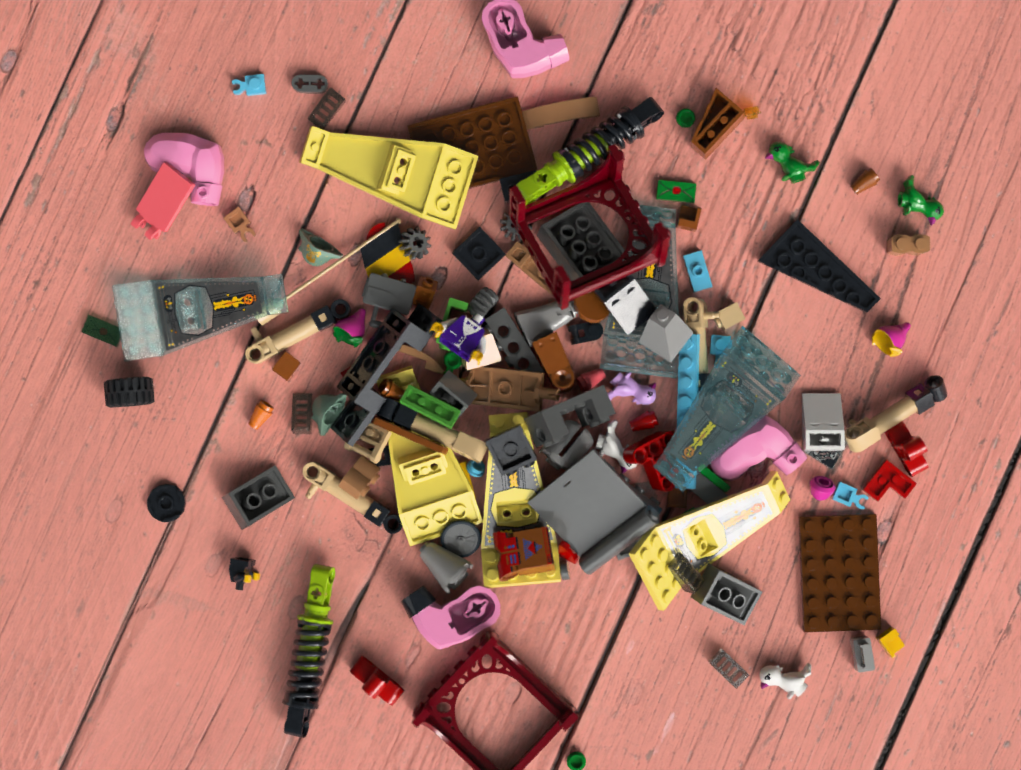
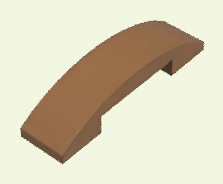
M597 97L567 100L522 111L527 130L570 120H582L600 116Z
M517 241L505 256L552 295L527 248Z
M406 345L401 346L399 352L427 361L425 369L441 375L444 374L441 366L430 356L419 352L415 348Z

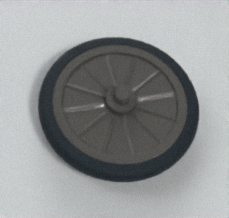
M456 520L449 523L443 529L440 541L443 548L464 558L472 555L479 548L481 534L473 523L466 520Z

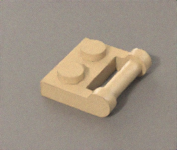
M370 423L359 439L375 446L373 451L356 443L352 447L345 442L344 448L348 451L353 450L377 464L392 433Z

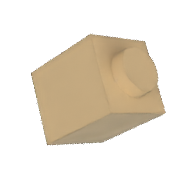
M736 302L718 311L720 317L715 318L714 321L718 328L725 330L746 318Z

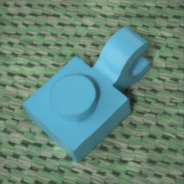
M711 335L709 354L715 355L714 368L719 366L723 356H729L731 336Z

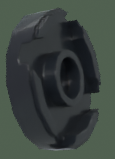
M159 485L151 491L147 499L148 511L158 521H174L185 511V495L175 485Z

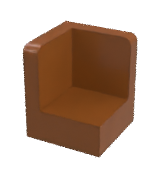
M684 205L681 206L676 228L695 232L702 208L697 207L696 209Z
M285 351L272 370L289 382L301 363Z

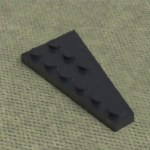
M798 219L757 261L865 313L869 312L881 299Z

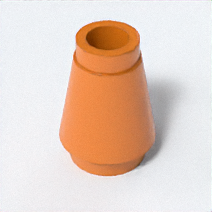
M261 400L256 404L248 424L258 430L273 414L274 407Z

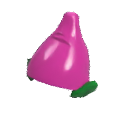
M363 308L335 324L333 336L338 343L343 341L354 346V348L362 343L366 311Z

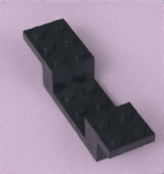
M420 303L409 318H406L392 308L337 385V388L347 395L350 401L330 428L352 447L386 401L372 387L378 381L385 368L389 366L395 354L400 350L404 342L421 352L435 332L433 330L429 331L435 322H442L439 317Z

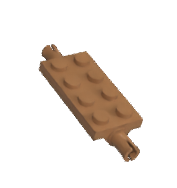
M481 366L470 369V373L465 379L459 378L478 394L471 403L476 405L540 412L542 411L543 399L559 401L560 395H553L560 394V389L544 387L545 373Z

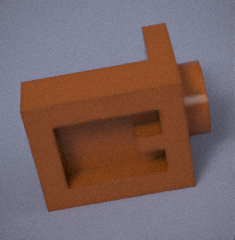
M420 276L412 304L417 306L420 303L429 310L438 282L430 277Z

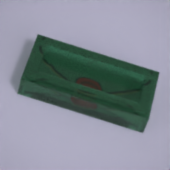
M88 315L81 332L118 347L125 329Z

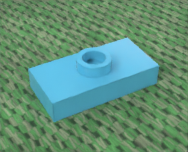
M702 250L684 255L683 259L693 292L713 287Z

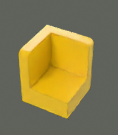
M893 627L888 628L876 637L891 658H894L896 656L895 653L905 646L898 636L899 633Z

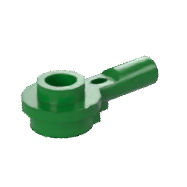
M449 351L444 356V364L446 366L444 374L448 370L453 373L454 369H458L462 365L461 357L453 351Z

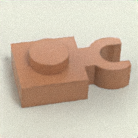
M237 207L224 217V220L235 234L239 231L241 232V239L244 242H248L245 238L246 233L250 232L254 237L256 236L255 231L247 227L251 222L240 207Z

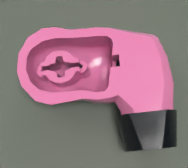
M424 585L401 601L408 617L412 618L419 632L437 649H443L472 638L483 629L494 624L500 615V603L496 594L482 586L471 587L458 599L452 600L443 606L435 602V597Z

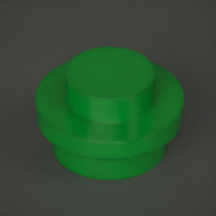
M681 109L677 113L676 121L679 126L688 128L694 124L695 114L690 109Z
M572 752L567 757V765L571 770H582L586 765V758L581 752Z

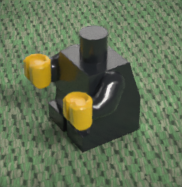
M243 557L230 559L231 582H236V590H243L244 583H250L251 578L256 581L260 580V573L252 572V566L255 565L256 560Z

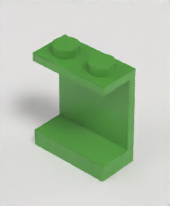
M449 298L442 322L449 320L452 309L467 313L469 304ZM439 336L436 340V343L439 344V348L446 351H451L439 342Z

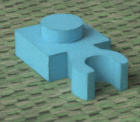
M264 74L245 76V82L238 79L232 80L233 85H240L238 90L233 91L235 95H240L244 91H246L247 96L267 94Z
M838 482L832 500L848 507L853 502L857 508L864 509L865 507L859 504V500L861 498L868 500L869 497L863 494L856 495L858 489Z

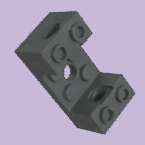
M604 385L524 418L535 446L543 445L546 448L563 441L562 436L569 434L562 415L573 410L576 411L582 427L590 425V428L609 421V416L616 414Z

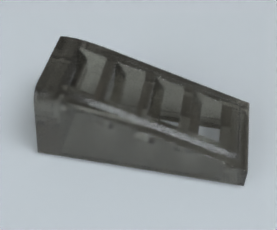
M330 87L310 114L308 120L324 130L345 104V98ZM332 96L338 101V103L335 104L329 98ZM327 102L328 104H330L333 107V110H330L328 107H326L325 103ZM320 110H325L329 114L328 117L321 113ZM319 115L325 121L322 123L315 116Z
M293 393L291 431L293 434H312V393ZM297 401H308V403L297 404ZM297 408H307V411H297ZM297 416H307V419H297ZM297 424H306V427L297 426Z
M678 552L668 565L669 570L685 592L695 594L703 584L704 578L681 553Z
M722 648L708 661L736 689L749 676ZM725 656L727 659L718 667L716 664ZM730 661L732 664L723 671L722 669ZM736 667L737 670L729 677L727 674ZM741 672V677L734 682L733 678Z

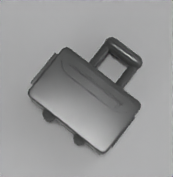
M371 273L369 278L367 277L362 293V296H364L363 302L374 306L369 325L377 329L382 322L376 320L379 307L390 311L393 308L400 314L408 315L412 307L416 286L407 283L404 278L400 280L389 278L387 273H382V275Z

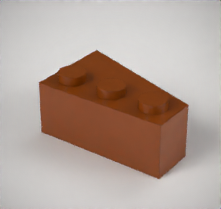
M715 88L704 116L691 140L692 149L705 160L745 118V112L717 88Z

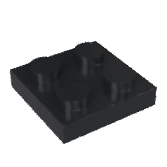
M480 227L452 252L478 281L506 255Z

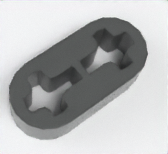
M300 74L292 79V87L297 93L322 94L327 91L329 86L327 79L322 75ZM299 79H302L304 83H309V85H302L301 89L295 84L299 82ZM318 80H321L325 85L318 89L312 83H318Z

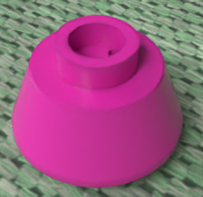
M816 476L810 480V492L816 500L828 499L836 489L833 481L827 477Z

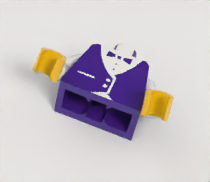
M475 313L471 319L462 315L460 318L455 317L441 323L435 322L429 331H435L437 333L435 335L436 338L440 336L439 342L468 363L475 359L478 361L477 365H480L486 352V338L483 336L485 330L480 327L484 322V318L481 315Z

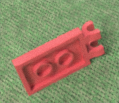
M163 162L136 208L139 214L130 224L135 228L139 226L144 228L146 223H149L151 227L144 236L149 240H152V238L158 239L161 231L168 232L195 184L168 162Z

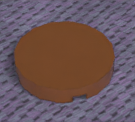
M593 291L573 300L574 309L580 315L579 317L589 323L601 322V320H604L609 315V311Z

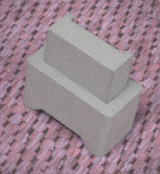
M867 636L850 638L854 669L859 673L875 670L871 639Z

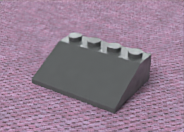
M589 202L579 203L544 223L537 233L538 238L557 264H562L571 281L613 263L625 251Z

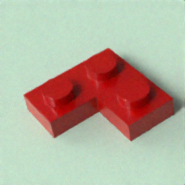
M885 460L862 490L877 502L889 487L905 499L917 483L888 460Z

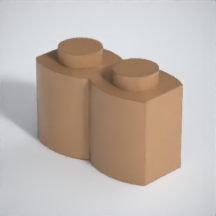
M900 234L887 239V253L893 256L905 253L916 256L930 251V237L924 234L912 237Z
M361 456L342 478L338 487L356 500L360 496L365 497L370 490L369 485H374L380 478L378 473L381 468L364 456Z

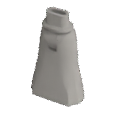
M573 300L569 301L568 308L563 310L560 309L555 301L514 312V317L519 329L523 330L522 335L529 347H532V342L548 336L553 331L567 324L576 317L578 312L574 309Z

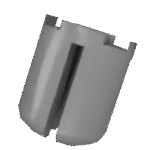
M573 420L564 421L569 434L562 436L563 441L546 448L543 446L539 450V454L543 452L547 456L545 460L558 471L560 468L565 471L583 458L593 445V438L585 428L562 457L559 456V453L581 427V424Z

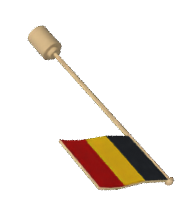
M395 218L396 220L281 300L278 301L276 298L272 300L271 297L261 303L262 313L255 315L256 319L262 326L281 314V303L360 249L368 277L371 273L379 275L387 273L389 278L396 280L404 278L407 283H413L415 281V274L409 256H403L405 250H399L403 246V244L398 242L399 239H402L399 228L401 219Z

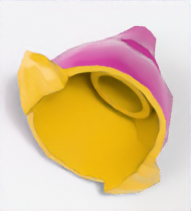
M905 322L900 325L880 327L872 334V345H877L884 354L890 357L900 355L903 352L901 348L905 343L907 332L911 327L910 323Z

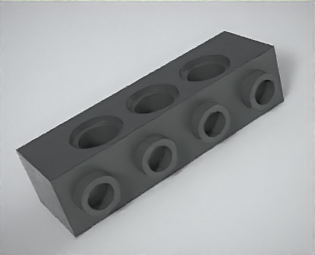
M505 308L485 319L487 324L484 327L493 333L497 339L495 341L499 351L503 350L507 355L504 359L509 367L513 366L516 370L545 373ZM501 326H505L509 330L508 335L505 337L500 336L497 332ZM512 342L517 343L519 346V350L516 353H511L508 350V345ZM520 359L528 360V368H519L518 361Z

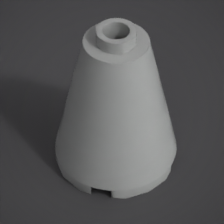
M426 542L420 548L421 559L447 594L451 593L449 589L455 590L469 575L466 572L467 569L470 568L472 570L473 568L471 562L434 542Z

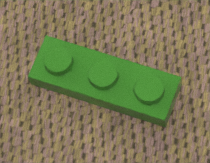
M410 384L400 399L401 404L452 429L461 413L457 408Z

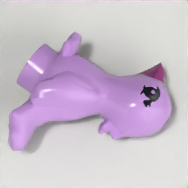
M631 370L625 374L620 371L610 381L614 386L611 391L607 392L610 401L616 396H634L635 398L632 402H636V405H649L656 399V383L648 385L638 384L630 377Z

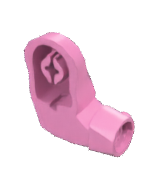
M493 0L484 8L482 22L488 34L493 52L510 77H530L550 68L553 69L570 60L561 34L542 37L541 40L533 38V34L526 24L522 7L517 1Z
M159 133L146 143L144 157L153 171L158 172L163 162H168L184 176L191 177L192 182L195 184L190 193L191 203L206 206L219 205L224 175V157L219 144L188 133Z
M760 415L708 459V466L720 479L733 481L739 479L751 466L760 463L767 457L772 459V463L787 476L796 470L807 459V456L797 441L794 442L790 434L779 423L766 415ZM743 423V424L737 426V427L734 428L731 432H733L734 430H736V429L739 428L740 426L744 425L745 423Z

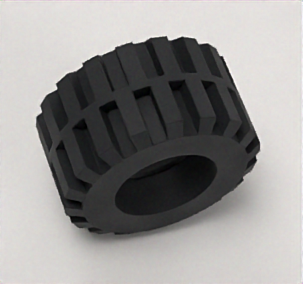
M130 377L111 379L104 382L105 404L107 407L140 406L155 402L153 378Z

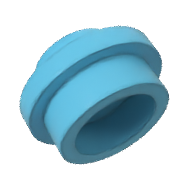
M471 460L467 463L466 469L470 475L481 477L485 472V464L482 461L478 463Z

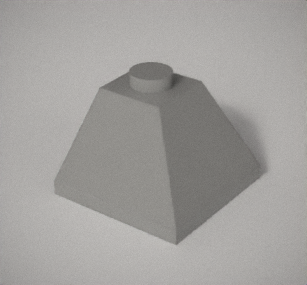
M660 304L649 318L639 343L671 363L693 335V331L676 313Z

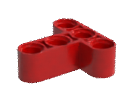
M903 421L884 432L910 477L929 468L922 455L928 451L925 443L919 436H912Z
M657 431L628 446L623 451V459L626 463L643 464L649 483L655 491L669 492L675 487V479L665 454L666 451L671 449L677 437L672 431Z
M361 656L350 669L351 674L363 683L362 690L373 699L379 696L389 705L393 706L405 691L397 682L364 656Z

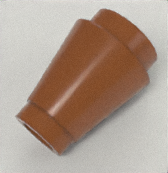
M870 168L865 170L855 180L851 188L858 195L877 185L880 178Z
M384 379L378 388V392L383 397L400 401L405 393V390L391 379Z

